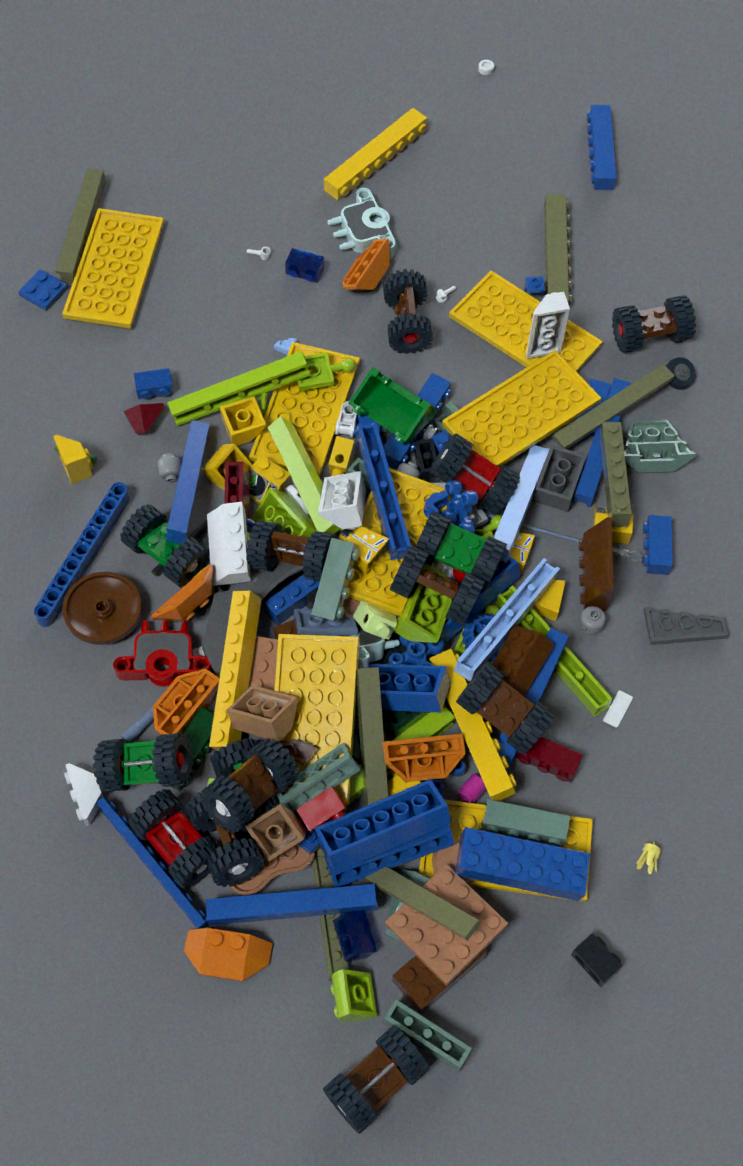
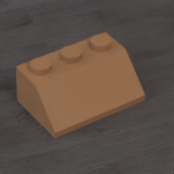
M251 685L226 711L234 729L280 742L292 729L298 698Z

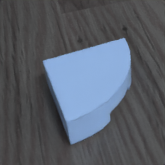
M288 338V340L278 341L274 345V350L287 355L291 343H297V339Z

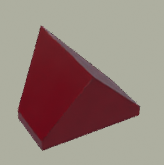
M163 403L139 404L123 412L135 433L141 435L148 431L165 405Z

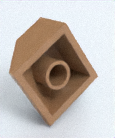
M281 803L245 826L268 861L304 840L307 830L296 814Z

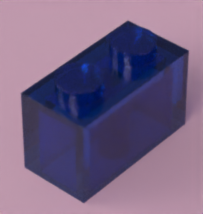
M295 248L291 249L285 262V272L287 275L318 283L325 268L324 256Z
M365 910L344 912L333 920L345 962L366 959L377 952Z

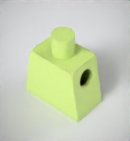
M361 600L353 615L364 631L384 639H390L397 625L395 614L389 613L364 600Z

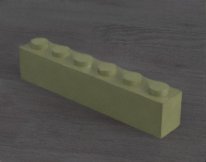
M602 422L599 437L608 517H611L612 527H628L631 517V506L621 422Z

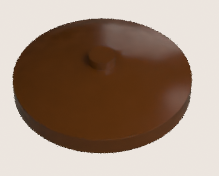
M96 572L81 578L72 585L63 602L64 620L71 633L84 642L96 645L114 643L129 635L138 624L142 612L141 598L135 585L126 577L113 572Z

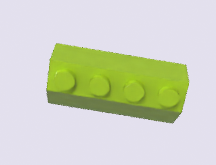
M269 488L251 518L255 522L269 520L280 524L285 533L309 538L314 531H317L311 518L286 492Z
M425 563L422 570L431 568L439 573L438 576L444 579L448 577L428 563ZM416 582L402 614L397 619L394 632L408 641L437 643L452 599Z

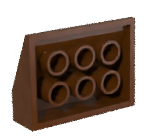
M611 517L605 518L584 532L582 540H579V551H582V557H579V568L582 569L583 574L579 577V585L583 586V592H580V604H583V610L589 606H595L602 611H607L614 590Z

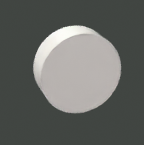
M482 60L479 63L478 71L482 75H490L494 72V63L490 60Z

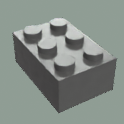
M551 445L536 484L532 501L568 512L584 468L586 455Z

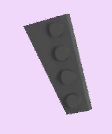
M644 607L643 611L650 645L727 639L728 637L725 618L701 614L695 616L689 615L686 612L673 613L665 609L659 611L652 610L651 607Z

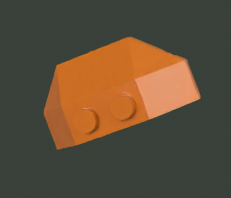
M388 238L375 239L372 245L358 256L342 280L344 290H374L390 266Z
M209 564L157 609L150 618L156 621L181 622L183 619L188 621L195 614L193 610L198 606L200 608L204 607L210 601L208 597L212 591L213 566Z
M205 668L177 676L153 705L155 731L161 735L183 734L201 707L206 709L211 704L219 686L220 678Z
M463 733L382 742L385 764L405 783L446 778L465 755Z
M202 928L188 930L184 953L200 975L243 982L269 966L273 943L250 934Z

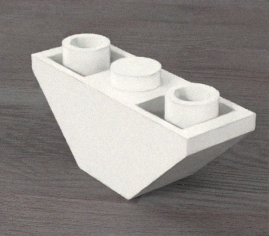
M70 763L66 764L67 772L64 775L67 784H72L73 787L70 794L73 802H77L79 806L76 809L79 821L83 820L85 825L89 826L99 810L96 802L103 797L100 786L97 785V778L93 773Z

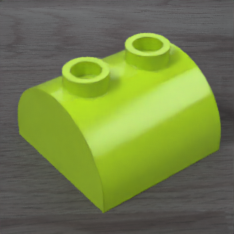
M342 969L332 974L333 984L331 985V992L335 996L336 1006L334 1007V1014L338 1021L356 1022L377 1017L370 973Z

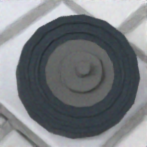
M677 357L670 360L666 365L675 375L674 379L668 383L671 387L685 389L694 382L696 371L688 359Z

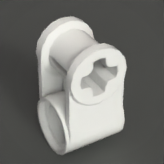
M348 401L342 405L336 424L335 435L344 434L354 438L357 414L352 411L353 407L348 404Z

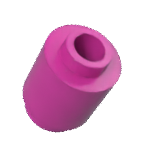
M472 774L460 787L458 796L464 802H476L486 790L481 775Z

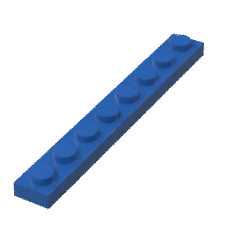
M103 797L96 803L101 812L197 929L207 928L205 914L200 909L195 910L192 906L194 902L187 893L183 895L179 890L181 886L177 881L167 876L168 870L161 861L157 863L153 859L155 854L148 846L144 848L140 843L143 840L135 831L133 833L128 828L130 824L124 816L119 817L116 814V806L111 801L107 803Z

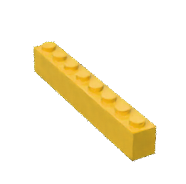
M414 108L410 109L323 179L324 191L336 200L345 197L349 191L357 187L364 179L369 178L375 170L380 169L385 162L391 160L406 145L413 142L420 134H423L427 129V117Z
M233 591L209 744V747L218 751L222 746L226 747L228 743L233 744L237 740L241 741L242 731L233 728L226 710L249 688L262 599L252 591Z
M452 649L446 650L429 659L433 666H446L450 680L446 696L491 800H503L516 794L514 786L517 784L513 775H508L505 770L509 766L505 757H500L497 752L501 748L497 739L492 740L490 733L493 731L489 722H484L482 716L477 712L471 715L456 703L457 698L469 681L454 671L457 660L460 658L459 655H454Z

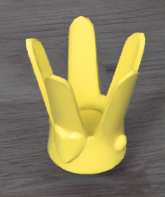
M655 842L644 845L643 853L636 862L638 870L642 868L646 861L648 873L652 874L654 863L655 871L657 872V859L661 849L655 845Z

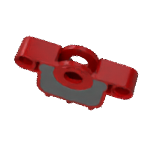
M144 620L141 633L135 637L133 656H121L113 662V668L118 679L132 681L147 680L149 678L151 683L160 687L170 686L177 676L199 671L198 668L200 666H206L205 669L212 673L210 661L206 656H193V645L188 634V621L182 620L180 631H169L168 621H162L161 631H149V622ZM161 665L169 666L165 671L157 670ZM123 666L127 667L125 670H119Z

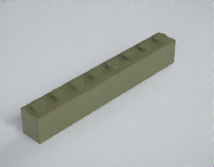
M546 194L544 202L546 295L554 292H564L568 305H571L572 295L569 294V291H571V281H568L571 275V267H568L571 255L567 252L570 250V240H567L570 234V227H567L569 225V214H566L569 210V201H566V194Z

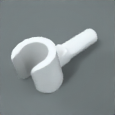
M263 247L261 251L247 249V253L259 255L262 260H267L271 252L269 247Z
M452 286L444 291L439 289L436 296L437 301L444 303L448 298L446 295L456 290V287Z

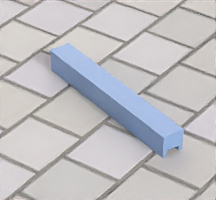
M533 445L530 448L519 475L520 482L517 484L518 487L514 490L513 496L510 497L495 533V539L507 544L501 557V561L505 563L509 559L533 498L549 448Z
M543 558L460 656L454 671L468 681H471L506 640L513 627L521 622L556 580L560 568L552 567L546 563L547 559Z

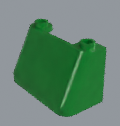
M374 367L371 368L348 403L353 407L352 411L359 416L364 414L396 435L394 439L403 445L405 442L409 444L438 412L430 403L415 396L389 377L381 374Z

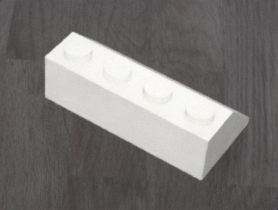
M564 292L547 294L533 312L526 352L527 359L545 356L554 350L561 353L570 311Z
M362 472L324 478L318 510L319 516L341 529H356L362 526L366 496Z
M243 503L222 504L207 514L210 564L213 566L212 586L251 581L250 565H248L249 560H247L248 553H246L248 538Z

